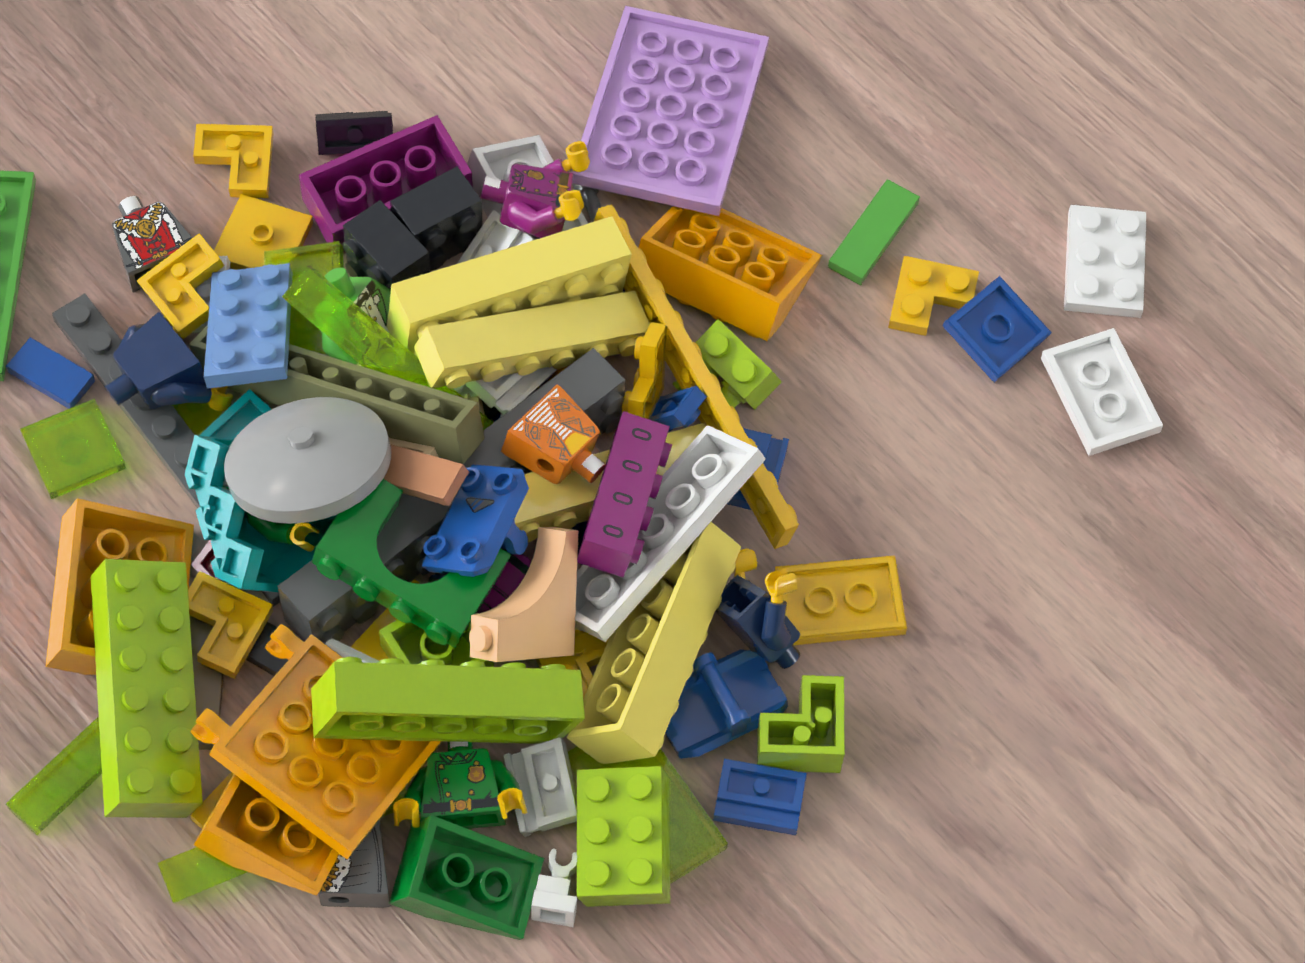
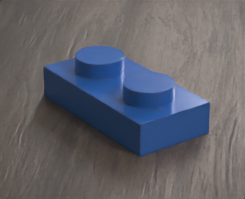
M697 386L660 396L649 420L670 426L668 432L681 426L686 428L700 415L701 411L698 407L707 396Z

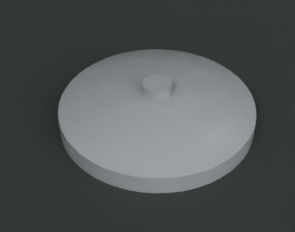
M307 398L278 406L249 423L230 445L225 458L224 472L233 499L249 514L276 523L312 522L339 514L358 504L374 491L383 480L389 468L391 445L384 423L368 407L343 398Z

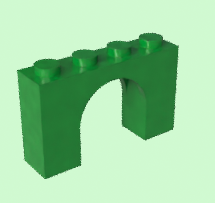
M383 479L365 499L336 516L316 546L311 563L316 565L318 571L325 577L332 580L340 579L353 587V591L362 599L370 602L375 600L385 606L397 620L404 623L412 622L425 630L426 635L434 642L441 645L449 644L456 648L471 624V615L477 614L504 571L511 554L500 548L489 571L475 577L461 576L459 573L449 572L443 578L425 584L411 583L396 577L384 566L379 557L377 537L398 507L403 490Z

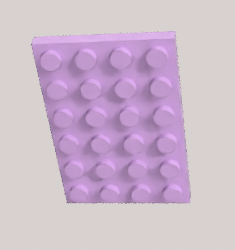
M625 6L581 139L586 144L590 164L582 172H575L571 169L570 173H573L572 184L719 216L767 52L769 37Z

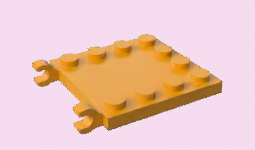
M280 624L271 634V640L266 644L265 649L277 658L288 659L285 665L231 727L215 712L206 708L196 719L195 722L197 724L190 732L198 740L207 744H214L209 753L211 757L344 858L348 859L442 741L313 738L311 688L334 661L343 657L312 634L303 642L288 627Z

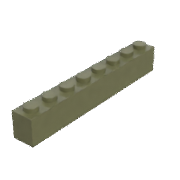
M208 325L189 344L191 352L198 359L203 370L205 366ZM289 344L287 379L227 387V389L242 394L251 389L261 400L279 406L315 397H336L355 401L368 407L379 416L385 425L389 438L435 447L438 457L461 464L467 461L485 439L478 403L291 344Z

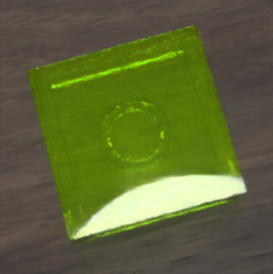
M95 398L20 429L51 499L126 469L125 462Z

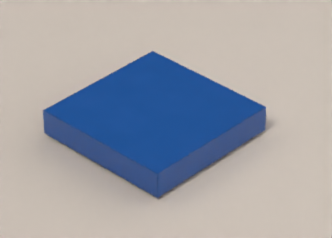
M1000 276L949 317L942 325L994 383L1052 333Z

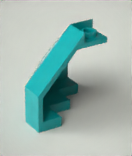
M194 435L185 470V478L188 488L195 489L200 507L195 511L204 540L211 541L215 555L211 565L215 577L240 589L279 592L278 585L313 559L316 546L338 514L325 519L307 522L320 531L319 534L311 532L305 537V542L314 546L312 551L308 552L296 544L290 545L268 541L248 523L244 514L245 511L233 499L230 490L223 487L225 458L234 440Z

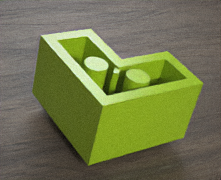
M802 675L799 690V714L760 713L757 730V764L798 772H841L845 755L844 676Z

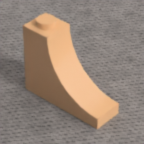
M538 527V538L532 562L517 589L497 607L480 614L471 615L470 657L493 662L574 655L578 530Z

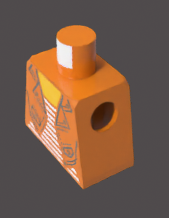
M558 384L508 430L501 449L504 455L553 484H560L573 470L589 483H592L599 477L606 466L603 461L591 453L600 434L599 428Z

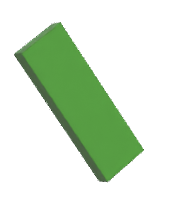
M887 179L830 258L828 268L861 286L918 205L920 196Z

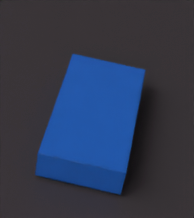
M31 337L6 365L8 373L70 410L76 406L95 382L92 373Z

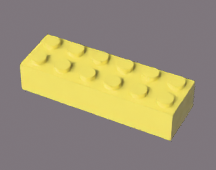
M611 216L393 283L391 285L387 329L404 364L420 362L414 346L427 326L623 293L632 253Z
M710 522L614 631L607 642L583 699L585 719L570 731L567 736L568 740L600 764L656 757L657 752L664 743L665 732L672 716L678 709V700L686 681L693 672L694 661L701 645L707 638V629L714 612L721 603V595L729 576L735 569V561L741 549L738 543L714 523Z

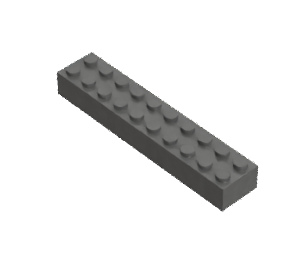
M592 348L484 430L485 439L463 465L466 468L471 467L473 464L522 469L524 474L533 472L504 455L501 449L508 430L557 384L565 390L595 423L600 431L599 436L604 432L606 434L613 432L617 428L622 415L625 379ZM402 493L398 507L377 537L379 557L384 566L393 575L410 582L420 573L422 575L429 573L422 566L426 556L423 547L430 537L436 535L450 506ZM311 560L278 585L284 621L303 642L311 634L324 644L331 638L340 641L345 631L355 623L361 624L367 621L375 613L380 603L375 600L370 602L362 599L353 591V587L340 579L332 580L325 577L318 571L316 565L311 563Z

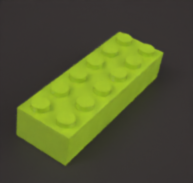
M104 559L90 576L104 816L187 818L203 804L199 742L190 732L197 724L195 722L197 713L186 563Z
M343 657L334 661L311 688L313 738L540 744L559 737L563 739L585 719L581 670L566 669L565 665L549 664L541 668H526L525 664L514 662L504 664L501 667H486L484 662L469 661L462 663L460 666L445 665V662L442 660H426L419 664H404L401 659L388 658L380 660L378 663L362 662V659L358 657Z

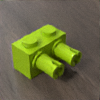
M719 319L695 342L701 350L702 359L710 373L714 374L717 378L720 376L723 379L721 383L724 386L721 388V392L728 404L734 408L740 402L743 404L747 402L755 410L782 383L777 375ZM677 381L672 383L676 389L682 390Z

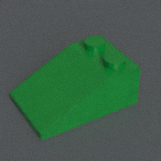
M430 815L420 820L418 828H413L411 823L389 904L426 918L521 940L524 938L534 890H536L544 858Z

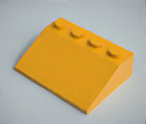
M672 206L641 237L638 246L644 252L647 265L655 279L661 281L665 293L675 297L682 304L692 305L710 314L716 320L719 319L722 322L732 324L744 330L748 335L768 341L782 325L822 257L821 254L723 208H721L719 216Z
M77 498L62 516L45 667L84 675H96L90 576L104 559L186 563L187 586L189 589L194 524Z
M235 774L232 775L194 843V846L232 867L316 896L339 856V853Z

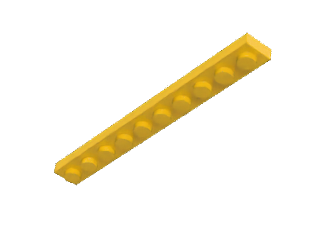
M612 204L598 208L593 222L612 216L632 253L624 284L625 292H636L649 323L654 322L666 325L665 361L682 390L697 386L707 396L698 407L701 411L698 416L700 422L704 423L705 426L709 425L757 448L755 442L748 438L742 428L737 411L728 404L721 392L717 377L710 373L704 363L699 346L692 342L687 334L681 315L678 311L673 310L666 298L661 281L655 279L647 265L642 249L637 248L631 238L626 221L619 217ZM762 463L740 488V491L773 548L777 549L790 542L799 524L795 510L786 503L781 495L775 476L772 472L767 471Z

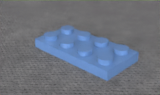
M290 263L269 264L262 267L238 270L229 269L212 273L204 380L207 389L287 379L293 276Z

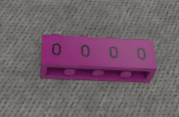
M624 411L622 412L577 556V563L620 577H624L629 563L637 565L644 545L643 540L637 539L640 530L647 531L654 508L647 506L649 498L656 499L663 476L656 474L658 466L665 468L672 444L665 442L670 426Z

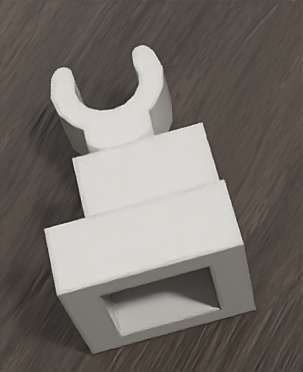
M553 848L549 854V869L552 876L540 874L538 876L531 905V920L574 927L577 897L570 896L571 880H569V877L577 871V852L572 854L571 863L561 866L556 863L557 850Z

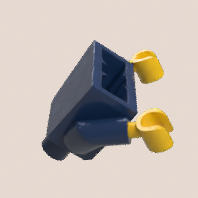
M160 312L155 314L145 324L132 325L128 328L118 349L113 354V358L122 375L105 386V389L118 406L138 393L149 409L185 403H208L216 411H225L230 407L233 395L230 393L225 394L228 386L207 389L204 380V370L200 362L182 341L179 333Z
M749 548L741 549L735 561L734 578L730 579V582L725 586L721 595V603L716 612L751 651L756 652L770 663L776 661L782 669L789 668L797 662L801 654L794 646V643L800 637V632L785 615L787 602L783 600V594L797 589V578L794 573L787 574L786 568L769 573L765 579L768 594L765 590L751 583L750 580H746L745 572L757 569V558L754 550Z

